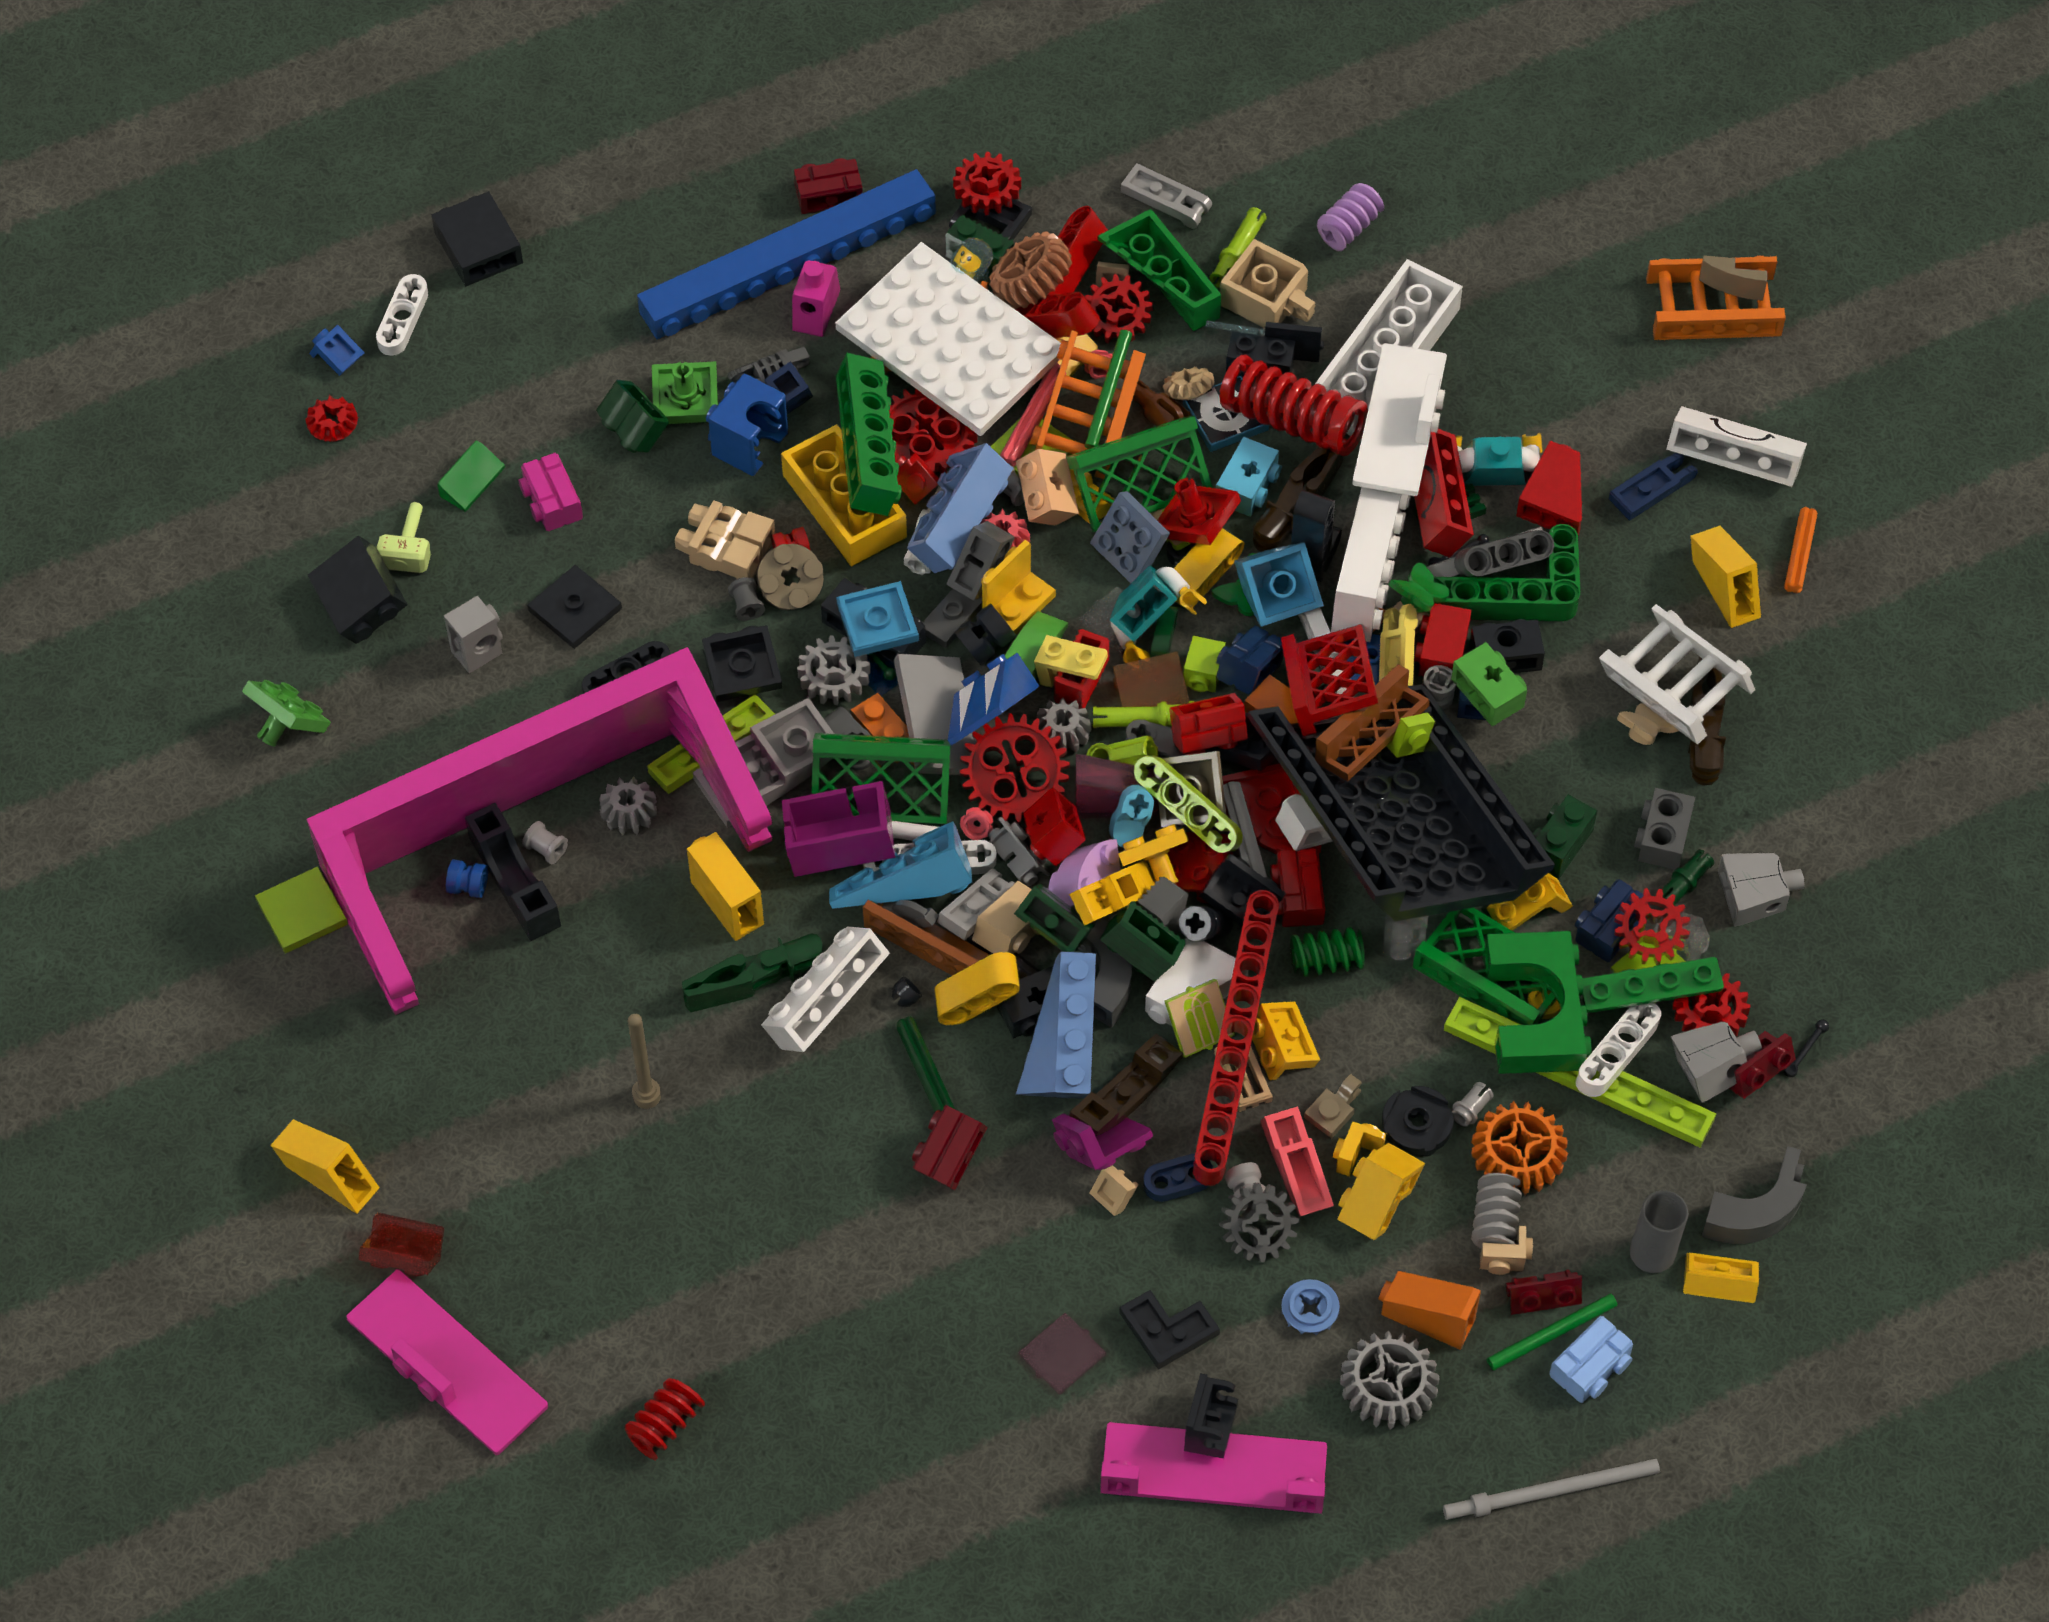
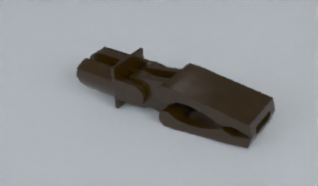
M1318 447L1294 469L1276 504L1268 500L1266 511L1253 526V543L1257 550L1263 552L1275 549L1289 533L1292 534L1293 513L1301 491L1304 490L1323 496L1340 468L1343 456L1332 452L1331 448L1323 449Z
M1700 656L1698 658L1697 664L1702 660ZM1716 668L1708 672L1709 675L1706 682L1710 690L1723 679L1722 673ZM1705 677L1693 686L1690 702L1692 707L1705 696L1702 692ZM1725 696L1703 716L1704 720L1701 723L1707 736L1698 745L1690 740L1688 753H1690V769L1693 779L1700 785H1712L1718 780L1719 774L1723 769L1726 737L1719 736L1725 706Z

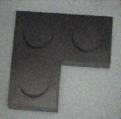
M1149 1290L1119 1307L1120 1315L1158 1370L1220 1334V1328L1201 1301L1169 1318L1154 1294Z

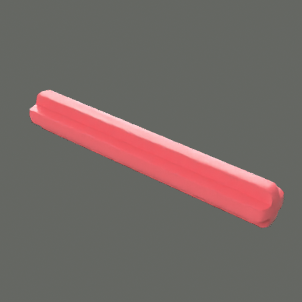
M1058 363L1044 375L1000 454L1013 467L1016 466V461L1021 458L1030 442L1035 425L1038 426L1047 411L1060 369Z

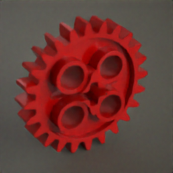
M916 388L915 394L912 395L904 389L902 399L895 395L891 396L892 405H890L889 414L890 418L894 421L892 439L896 441L895 461L902 455L908 459L916 452L934 474L935 472H940L941 474L945 472L947 474V468L950 466L946 462L949 456L975 447L974 443L978 442L977 433Z
M1009 713L1007 723L1003 724L997 716L995 717V727L991 728L987 723L983 725V735L975 731L972 732V737L976 741L975 745L971 743H965L964 748L971 755L961 756L960 762L969 765V767L959 771L960 776L969 777L970 779L962 784V788L965 790L973 789L974 791L970 794L968 800L972 802L980 799L981 802L978 807L982 811L989 807L993 818L998 813H1001L1002 818L1008 821L1010 815H1014L1016 822L1020 824L1023 813L1050 788L1054 787L1062 795L1065 793V789L1058 783L1069 781V776L1061 773V770L1069 768L1070 762L1060 760L1061 757L1067 754V749H1056V746L1061 741V737L1056 736L1051 739L1048 737L1051 732L1050 725L1042 731L1038 729L1039 718H1036L1029 725L1027 724L1026 714L1022 715L1020 722H1015L1012 713ZM1025 739L1031 741L1035 746L1034 751L1029 755L1019 754L1015 749L1019 741ZM1003 741L1009 742L1015 764L1017 766L1023 765L1020 768V778L1027 792L1026 797L1020 795L1013 772H1006L1009 769V759L1002 745ZM989 751H997L1002 755L1003 759L999 765L992 767L984 762V755ZM1039 771L1043 773L1046 777V782L1040 787L1031 786L1027 782V776L1031 772ZM1003 782L1009 783L1014 788L1013 794L1008 798H1000L994 792L998 784Z

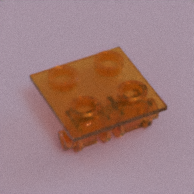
M1178 651L1112 666L1115 675L1113 684L1115 690L1119 692L1122 707H1155L1161 701H1166L1169 705L1187 704L1189 702Z

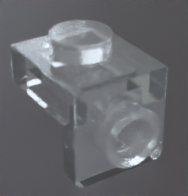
M1682 913L1681 917H1690L1689 925L1682 927L1690 931L1688 939L1680 938L1685 945L1682 951L1685 952L1688 961L1698 960L1700 955L1707 950L1710 936L1702 917ZM1674 922L1666 928L1670 941L1675 935ZM1658 923L1656 924L1655 928L1653 929V930L1655 931V933H1657V930H1658V927H1659V924H1658Z

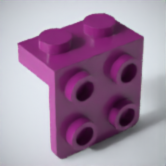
M1064 1113L1052 1119L1056 1132L1053 1133L1054 1139L1060 1149L1066 1151L1070 1158L1094 1170H1103L1112 1166L1116 1162V1158L1126 1152L1131 1153L1140 1150L1146 1145L1145 1141L1153 1137L1150 1128L1129 1118H1125L1118 1125L1098 1136L1094 1134L1091 1126Z

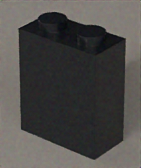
M489 191L431 214L434 233L465 287L523 264L520 243Z
M359 535L308 574L339 634L355 644L369 638L377 628L386 621L395 618L398 612L408 605L376 546Z

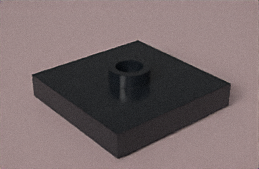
M577 565L570 568L527 605L528 611L573 649L578 647L622 609V604L617 598Z

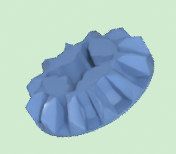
M1312 1279L1301 1280L1291 1285L1283 1296L1282 1314L1287 1320L1288 1327L1293 1326L1300 1334L1307 1332L1317 1335L1325 1329L1330 1330L1332 1324L1338 1319L1340 1308L1338 1297L1330 1286L1321 1281ZM1303 1302H1307L1309 1305L1319 1302L1316 1310L1319 1316L1314 1315L1312 1312L1301 1315L1304 1311Z

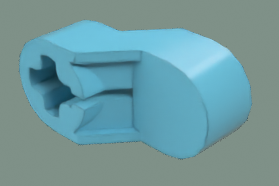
M1131 785L1124 789L1120 796L1118 807L1112 814L1109 833L1112 839H1117V844L1120 847H1123V844L1143 836L1144 828L1151 819L1154 800L1144 787Z

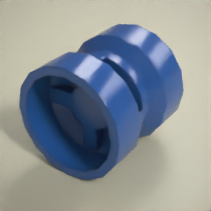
M452 859L447 871L446 892L459 894L464 890L470 897L482 898L488 880V866L475 863L473 866L469 865L467 867L464 861Z

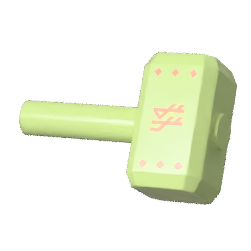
M413 502L410 504L401 536L385 534L379 537L377 550L388 570L417 573L427 571L431 556L429 541L425 538L415 537L423 509L420 503Z

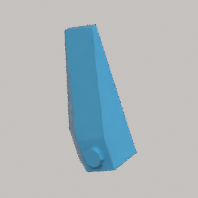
M952 821L912 840L915 847L903 854L895 852V858L884 860L877 871L874 872L872 868H865L830 888L829 903L832 909L865 905L868 899L877 904L938 897L949 892L956 894L966 889L972 883V869L954 822Z

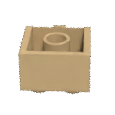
M1253 239L1220 282L1221 306L1265 328L1266 322L1281 323L1286 316H1294L1308 322L1315 312V302L1305 296L1308 269L1303 263Z

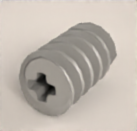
M1488 1173L1478 1180L1477 1188L1479 1191L1476 1195L1477 1204L1474 1210L1476 1217L1473 1220L1474 1230L1472 1231L1471 1240L1480 1249H1482L1483 1243L1515 1244L1512 1240L1517 1238L1518 1231L1513 1227L1519 1223V1218L1515 1214L1520 1212L1521 1206L1517 1201L1521 1200L1522 1192L1513 1187L1514 1185L1516 1187L1520 1185L1518 1178L1504 1173Z

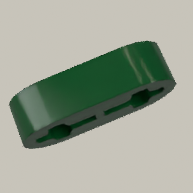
M1170 606L1158 618L1150 661L1168 663L1176 627L1178 607Z

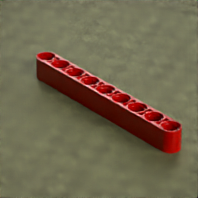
M1258 890L1250 895L1243 921L1193 1164L1195 1179L1205 1186L1218 1184L1224 1177L1279 908L1277 897L1267 890ZM1258 908H1264L1268 910L1270 913L1266 915H1261L1255 912L1254 910ZM1258 939L1261 942H1263V944L1260 946H1254L1250 944L1248 940ZM1244 970H1252L1257 975L1254 977H1247L1243 975L1241 972ZM1238 1001H1245L1249 1003L1251 1006L1248 1008H1240L1237 1005H1235V1003ZM1237 1032L1242 1034L1244 1038L1234 1040L1228 1034ZM1225 1064H1232L1236 1066L1238 1070L1234 1072L1225 1071L1222 1068V1066ZM1218 1096H1226L1231 1100V1102L1228 1104H1221L1217 1102L1215 1098ZM1211 1128H1219L1222 1129L1225 1132V1134L1222 1136H1214L1211 1135L1208 1132V1130ZM1205 1160H1212L1218 1164V1167L1208 1169L1201 1163Z

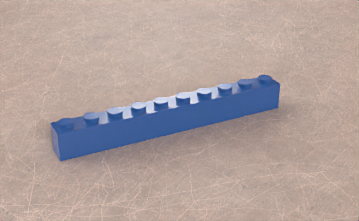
M917 169L637 294L639 313L656 339L672 336L688 325L701 323L719 311L730 310L739 302L750 297H758L766 290L777 285L789 283L793 278L800 275L805 261H818L826 264L835 259L840 260L852 251L861 247H869L883 237L890 234H898L905 227L928 220L932 215L936 214L935 194Z

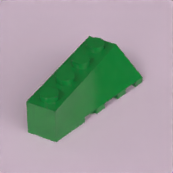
M1152 209L1098 235V240L1143 273L1159 288L1193 332L1220 318L1221 293Z

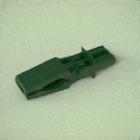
M813 933L786 943H782L781 939L778 938V947L764 950L757 955L745 957L743 954H736L682 981L686 1008L690 1012H695L753 997L756 990L767 984L776 983L786 976H789L791 982H794V976L810 970L813 960L823 953L821 938Z

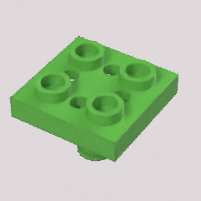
M716 361L652 365L653 404L667 417L668 424L707 422L706 415L709 409L714 404L718 405Z
M248 680L242 690L245 695L270 713L261 731L257 734L259 739L263 738L262 741L270 746L276 747L286 727L295 730L324 733L331 721L321 715L323 710L318 705L307 700L303 701L297 696L299 691L287 683L281 682L278 685L269 680H264L263 682Z

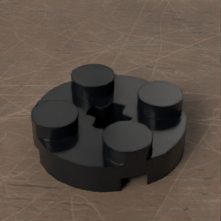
M1412 1086L1411 1090H1405L1401 1093V1090L1397 1091L1387 1100L1384 1106L1382 1125L1383 1132L1386 1134L1385 1139L1408 1154L1424 1157L1433 1155L1436 1150L1442 1148L1447 1143L1452 1133L1454 1118L1453 1113H1451L1448 1107V1101L1438 1091L1425 1086ZM1418 1114L1424 1116L1423 1122L1425 1125L1414 1126L1408 1118H1416Z

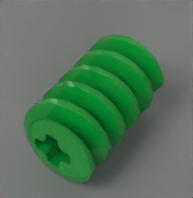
M1352 927L1346 928L1343 937L1338 929H1334L1331 932L1330 940L1325 931L1318 932L1316 941L1311 933L1304 934L1302 943L1297 934L1290 937V952L1294 973H1296L1297 968H1300L1304 977H1308L1310 966H1314L1317 974L1322 975L1325 964L1328 965L1332 973H1336L1338 963H1342L1347 972L1350 971L1351 961H1355L1359 970H1363L1365 962L1364 945L1360 929H1358L1356 936Z

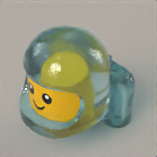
M970 237L960 244L949 262L956 272L967 274L981 284L982 281L987 282L989 280V271L987 269L993 260V251L990 245L982 239Z

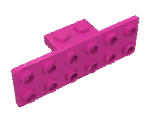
M398 1269L347 1314V1321L393 1362L394 1368L400 1375L406 1379L410 1377L429 1401L433 1402L435 1400L495 1455L502 1453L548 1409V1402Z

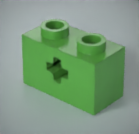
M1487 642L1454 661L1451 680L1491 726L1496 725L1524 708L1527 695V686L1524 680L1519 675H1514L1506 665L1502 654L1494 651Z

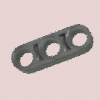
M1544 530L1524 532L1464 548L1457 553L1454 565L1456 571L1461 576H1483L1549 557L1554 549V540ZM1533 537L1540 543V549L1537 554H1534L1530 549V541ZM1502 545L1509 550L1507 562H1503L1499 556V550ZM1472 553L1479 560L1478 568L1475 571L1468 564V558Z

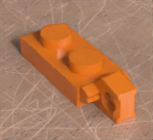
M879 693L851 709L852 717L869 732L870 736L909 738L907 725Z

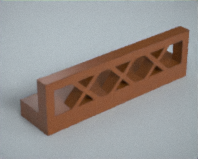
M1398 664L1375 685L1378 704L1343 714L1316 738L1315 760L1318 765L1349 781L1393 740L1401 718L1421 714L1429 707L1430 699L1408 688V669ZM1404 698L1415 705L1412 708L1397 709L1396 704ZM1381 719H1394L1395 724L1390 727H1377L1376 722ZM1373 737L1374 739L1372 745L1356 746V740L1359 738ZM1353 756L1354 759L1348 767L1335 761L1338 757Z
M868 899L863 906L864 927L870 928L876 934L952 976L990 955L935 924L921 929L883 908L884 903L876 904Z

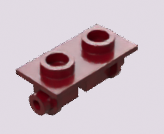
M1566 1269L1563 1272L1543 1274L1544 1281H1538L1537 1276L1512 1278L1511 1282L1505 1283L1506 1294L1510 1297L1511 1315L1582 1304V1276L1578 1275L1577 1272H1570L1569 1269Z

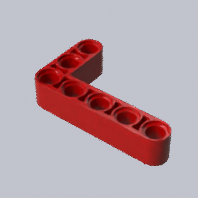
M1083 206L1075 210L1058 235L1072 255V265L1068 268L1070 272L1063 277L1064 282L1058 284L1055 287V291L1047 294L1046 299L1041 298L1035 305L1030 303L1026 308L1020 306L1015 309L1053 338L1070 337L1072 330L1078 332L1077 336L1085 335L1091 332L1100 321V316L1081 292H1074L1103 244L1098 240V235L1108 231L1090 206Z

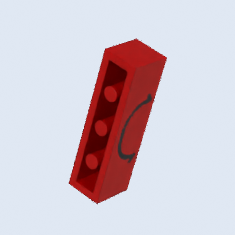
M1438 429L1437 433L1431 432L1419 492L1415 496L1423 547L1449 558L1474 533L1456 436Z

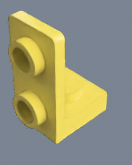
M1046 635L1034 660L1040 685L1052 688L1054 677L1057 676L1058 671L1096 680L1108 658V653L1106 649Z

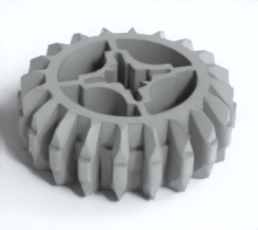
M1389 1330L1385 1333L1383 1340H1380L1373 1333L1370 1336V1344L1360 1339L1357 1343L1358 1350L1350 1349L1347 1355L1348 1360L1342 1363L1341 1371L1344 1374L1340 1376V1385L1345 1387L1342 1393L1344 1400H1351L1349 1405L1351 1412L1362 1408L1360 1413L1362 1421L1368 1419L1370 1415L1373 1416V1425L1375 1427L1381 1424V1419L1388 1420L1387 1425L1390 1430L1394 1428L1395 1420L1398 1419L1404 1427L1409 1425V1416L1419 1421L1422 1418V1410L1429 1411L1431 1409L1432 1401L1430 1399L1437 1397L1438 1389L1435 1386L1439 1384V1375L1434 1373L1437 1367L1435 1360H1428L1430 1354L1428 1348L1417 1351L1419 1346L1417 1339L1409 1344L1406 1343L1404 1333L1398 1336V1340L1392 1339ZM1392 1359H1397V1360H1400V1361H1402V1362H1404V1363H1398V1362H1395V1361L1392 1360ZM1376 1360V1371L1370 1373L1368 1378L1361 1380L1360 1373L1369 1363ZM1384 1372L1386 1374V1377H1392L1391 1381L1393 1379H1396L1395 1387L1393 1382H1387L1388 1378L1386 1380H1383ZM1418 1379L1419 1387L1409 1397L1403 1399V1388L1410 1386L1411 1381ZM1374 1396L1384 1397L1385 1399H1387V1401L1378 1399Z

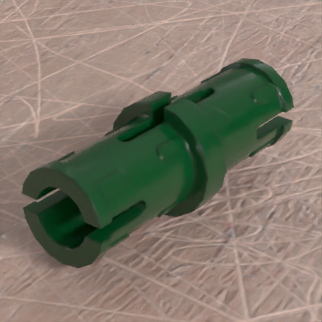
M1697 850L1682 868L1679 867L1674 870L1672 879L1662 888V898L1667 899L1674 894L1676 897L1673 905L1675 906L1687 892H1693L1697 887V881L1714 865L1713 858L1708 853L1701 858L1704 850Z

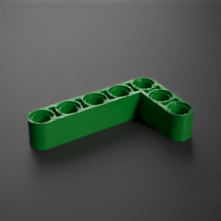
M1558 524L1550 529L1549 534L1554 540V549L1552 554L1545 558L1546 579L1434 576V583L1443 584L1449 589V595L1445 602L1437 604L1472 610L1470 620L1525 619L1528 621L1538 619V621H1569L1577 613L1580 597L1577 531L1566 524Z

